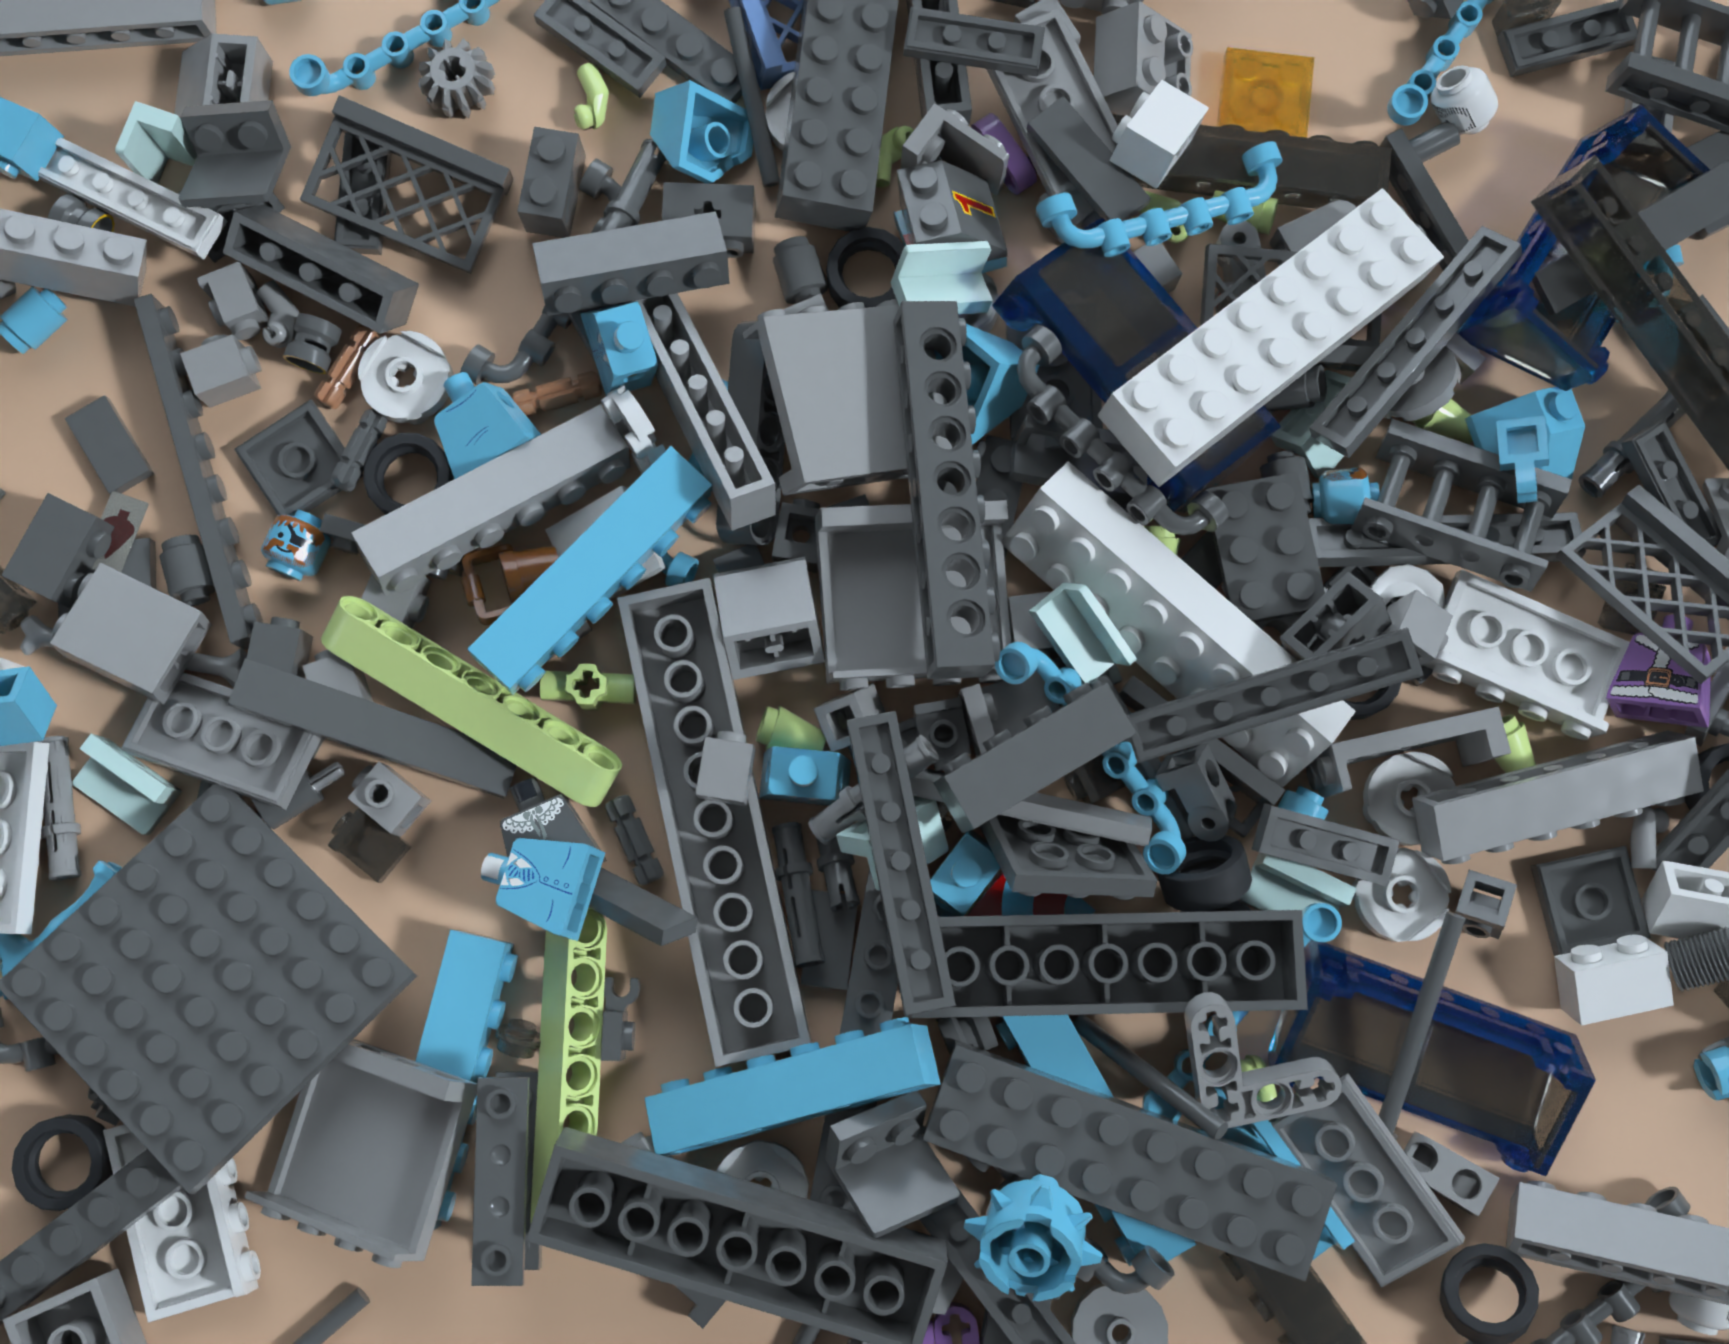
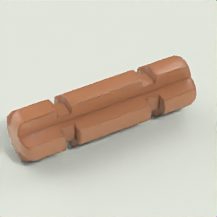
M364 325L356 327L349 338L352 340L350 346L345 344L326 374L329 376L327 382L322 380L314 393L315 398L320 403L332 409H337L346 396L343 394L345 388L350 390L358 377V367L364 352L375 340L380 338L375 331Z
M589 371L578 374V379L576 380L567 377L536 386V391L531 392L529 388L516 391L512 394V399L528 417L537 414L536 410L541 408L543 412L578 403V398L584 397L585 401L597 398L602 395V388L596 372Z

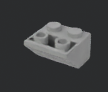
M1140 1L1096 17L1094 79L1110 111L1119 116H1130L1140 95L1143 92L1151 95L1161 80L1190 97L1192 94L1190 82L1191 55L1193 53L1192 34Z
M212 33L182 51L174 114L180 117L186 106L268 100L273 61L258 37Z
M805 556L713 574L722 634L733 680L825 662L823 641Z

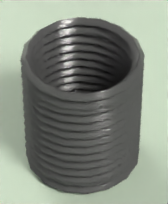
M1725 926L1724 929L1718 928L1717 931L1713 929L1712 932L1698 933L1697 936L1683 937V939H1674L1664 943V948L1668 953L1669 966L1680 991H1689L1690 988L1694 989L1700 986L1704 987L1705 984L1709 986L1710 983L1729 981L1728 927Z

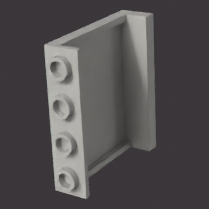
M897 299L888 300L878 304L876 307L865 308L863 302H855L833 311H826L825 306H812L799 311L798 314L787 315L784 309L769 310L757 316L758 321L743 332L744 340L757 338L760 340L792 467L790 471L779 477L783 496L908 478L893 320L899 309ZM925 349L926 354L936 360L934 350ZM936 392L929 393L930 398L934 402L947 404V400L941 394ZM941 436L933 437L934 442L939 447L952 449L951 443L946 438Z
M1007 500L985 501V520L983 523H980L982 540H987L990 547V565L988 569H985L987 586H992L995 594L994 614L990 615L992 633H997L999 636L1000 651L1011 643L1001 525L1008 519ZM911 504L821 508L815 516L827 684L839 683L840 691L868 689V681L886 680L887 688L915 686V679L927 678ZM950 525L942 526L943 533L949 539L962 540L960 532L955 527ZM946 571L947 578L953 585L958 587L966 586L965 578L959 572ZM957 616L951 617V623L955 630L963 634L971 633L970 625L965 619ZM995 665L984 677H979V683L1004 681L996 672ZM961 678L933 679V685L935 686L961 683Z
M353 1039L300 1091L268 1191H247L245 1199L263 1206L261 1213L265 1216L279 1220H290L292 1218L299 1221L297 1229L312 1235L325 1236L329 1234L336 1237L334 1245L355 1252H362L363 1250L372 1252L371 1260L377 1264L391 1268H401L403 1261H424L477 1094V1083Z

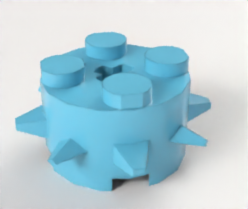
M1039 1174L1032 1177L1031 1180L1007 1184L999 1191L992 1189L990 1191L991 1200L986 1216L965 1219L964 1229L980 1241L981 1251L979 1259L974 1263L975 1267L982 1269L986 1278L1001 1292L1009 1294V1289L1012 1288L1015 1290L1016 1295L1034 1294L1032 1301L1057 1298L1066 1291L1073 1292L1075 1290L1074 1283L1081 1266L1098 1264L1102 1260V1253L1085 1241L1086 1224L1093 1218L1092 1214L1089 1212L1084 1213L1079 1202L1065 1189L1059 1187L1058 1182L1053 1177Z

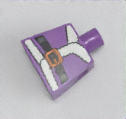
M1674 614L1664 617L1663 628L1675 629ZM1685 617L1686 628L1692 631L1693 621ZM1637 633L1629 643L1609 687L1606 699L1615 717L1708 728L1710 720L1711 677L1700 684L1643 633ZM1688 643L1689 652L1704 665L1711 661L1705 644Z

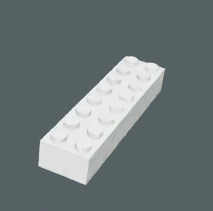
M1382 188L1113 392L1097 416L1155 484L1160 487L1418 285L1444 256Z
M1069 461L1037 491L1003 538V546L1053 590L1062 583L1085 584L1137 658L1135 662L1177 699L1297 662L1291 654L1145 527L1135 521L1129 513ZM1342 700L1221 738L1255 768L1283 788L1335 741L1356 711Z

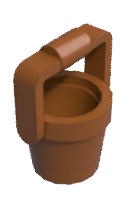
M503 544L471 552L463 557L462 564L465 576L461 579L467 604L469 607H475L477 618L481 624L492 625L510 606L486 612L484 607L486 602L480 577L478 574H475L473 566L499 559L512 605L559 558L555 546L513 551L511 544Z

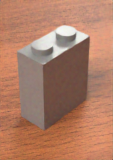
M100 562L95 572L89 573L82 580L78 588V599L70 612L64 613L55 623L52 631L53 639L50 644L64 657L164 705L212 624L202 611Z

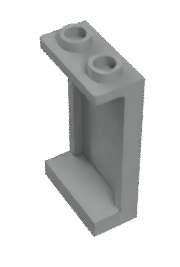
M1498 706L1333 743L1306 766V772L1311 788L1313 790L1318 789L1319 795L1327 798L1352 789L1347 769L1348 764L1454 740L1456 741L1463 767L1510 754L1511 750Z

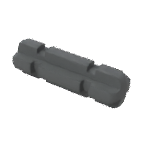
M368 409L364 411L358 427L355 428L341 455L340 462L337 463L332 472L331 484L345 492H351L356 487L360 479L359 476L364 471V465L372 449L377 446V441L381 438L386 428L387 418L375 410Z
M622 795L610 800L605 804V810L611 823L614 821L617 823V827L614 830L628 862L634 861L636 867L632 871L637 882L642 886L660 879L664 875V871L658 858L653 859L651 853L655 851L640 817L634 818L633 813L636 812L631 797Z

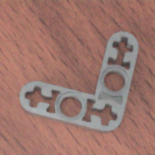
M1213 992L1201 993L1188 1002L1184 1018L1195 1097L1197 1101L1228 1123V1128L1324 1108L1331 1105L1339 1097L1342 1088L1340 1078L1332 1065L1320 1057H1310L1242 1072L1235 1018L1227 1002L1220 995ZM1211 1011L1216 1013L1212 1018L1213 1030L1216 1033L1213 1036H1209L1203 1024L1207 1018L1206 1013ZM1223 1052L1228 1055L1227 1061L1221 1068L1216 1070L1203 1068V1062L1210 1054ZM1322 1076L1323 1078L1318 1082V1087L1311 1089L1310 1087L1315 1082L1314 1078ZM1292 1081L1296 1083L1293 1085V1088L1296 1091L1295 1094H1293L1292 1088L1289 1085V1083ZM1269 1084L1281 1086L1278 1096L1268 1102L1257 1100V1094L1264 1086ZM1214 1087H1221L1227 1098L1223 1103L1224 1108L1215 1109L1218 1106V1096Z

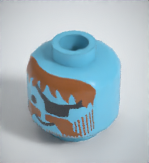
M1362 468L1324 471L1319 478V482L1312 483L1314 518H1324L1325 521L1331 524H1353L1365 497L1375 501L1378 500L1380 494L1379 483H1369L1368 474Z
M298 509L294 517L290 515L276 516L261 547L263 556L268 559L266 567L297 581H301L303 576L316 575L331 546V538L319 531L323 520Z

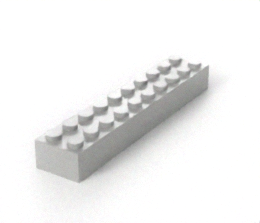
M710 578L618 597L617 600L683 910L698 917L696 933L689 935L688 939L715 1067L780 1053L799 1045L812 1043L753 769L746 806L699 799L695 795L705 737L717 738L718 731L745 735Z

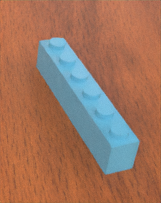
M670 446L468 648L470 655L512 695L520 688L525 692L530 690L545 674L546 671L542 666L554 653L559 658L565 655L579 639L575 632L588 619L594 624L602 618L613 605L609 598L621 586L626 590L630 589L643 576L646 569L642 565L654 553L660 557L674 545L679 538L675 531L687 519L691 523H695L702 517L712 504L708 500L711 496L712 484Z
M450 930L416 1062L474 1083H478V1077L487 1076L493 1058V1049L487 1048L492 1029H499L505 1012L506 1003L500 1001L504 982L510 983L516 970L518 956L512 954L514 943L460 930ZM477 1095L467 1122L470 1125H473L476 1121ZM461 1142L434 1230L441 1226L442 1221L448 1222L452 1215L456 1193L451 1192L450 1189L454 1173H461L468 1155V1144Z
M1068 1015L1000 1016L1002 1022L996 1024L995 1027L1009 1051L1017 1047L1026 1063L1024 1065L1114 1097ZM1094 1204L1103 1221L1106 1223L1113 1219L1122 1235L1114 1241L1128 1266L1132 1265L1131 1260L1146 1245L1156 1249L1167 1261L1197 1245L1192 1239Z
M908 1017L897 1018L880 1023L881 1032L864 1036L863 1030L850 1031L836 1035L834 1037L836 1044L820 1049L818 1042L803 1044L791 1048V1057L776 1061L775 1055L756 1057L746 1061L748 1069L735 1073L732 1072L731 1067H723L704 1072V1081L690 1085L689 1079H680L661 1084L662 1093L645 1097L654 1151L662 1156L679 1155L941 1085L927 1025L910 1024Z

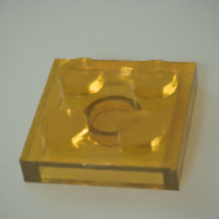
M1227 47L1223 58L1216 137L1260 143L1274 141L1277 145L1303 148L1308 136L1315 57Z

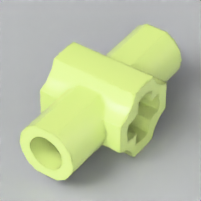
M579 664L574 672L546 671L540 679V698L542 700L576 701L583 710H599L603 703H636L637 690L633 674L601 673L595 664ZM588 677H592L600 686L599 689L591 690L590 697L586 698L585 694L579 689V685H587Z

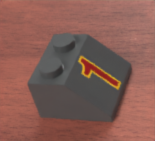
M942 160L897 170L900 206L911 245L988 241L991 252L987 261L1008 257L1006 244L986 179Z

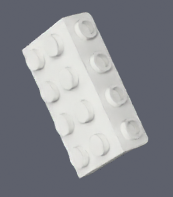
M1462 569L1456 572L1443 607L1444 610L1453 615L1446 632L1448 642L1444 649L1438 652L1436 659L1424 665L1433 669L1432 675L1447 683L1459 684L1461 681L1476 688L1475 694L1485 700L1502 703L1504 700L1519 707L1518 713L1529 719L1541 722L1548 719L1562 725L1561 732L1570 737L1589 740L1590 737L1606 734L1609 723L1603 719L1609 706L1606 699L1607 692L1630 642Z
M30 742L0 746V934L32 933L41 828L44 816L43 807L48 771L49 743Z
M125 1124L103 1130L113 1175L147 1149ZM233 1157L195 1195L187 1193L182 1187L126 1230L148 1323L231 1297H240L259 1288L257 1280L261 1275L260 1262L256 1252L249 1249L245 1233L249 1228V1218L246 1207L237 1200L234 1183L237 1181V1168Z

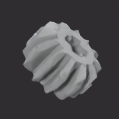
M464 38L456 48H453L451 42L444 39L443 43L444 50L440 52L428 47L427 54L431 61L419 62V71L422 78L419 79L418 84L422 94L427 96L430 107L434 110L442 108L444 114L450 119L458 109H461L463 115L469 118L471 114L470 107L473 105L485 110L486 102L483 96L494 95L495 90L494 84L491 81L494 78L495 71L492 64L486 61L485 52L480 47L471 49L469 42L465 41Z

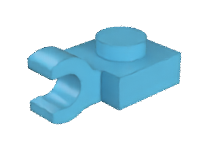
M1545 415L1496 421L1500 471L1515 469L1518 503L1536 502L1537 482L1535 467L1549 466Z

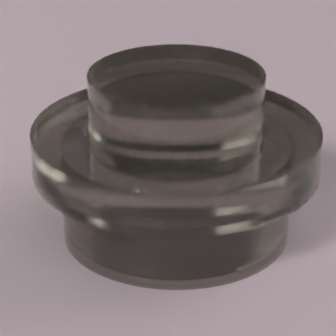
M510 1019L508 1024H502L496 1030L495 1036L499 1040L497 1049L506 1055L516 1058L528 1059L534 1057L536 1049L540 1048L541 1044L540 1033L536 1031L537 1026L526 1020Z

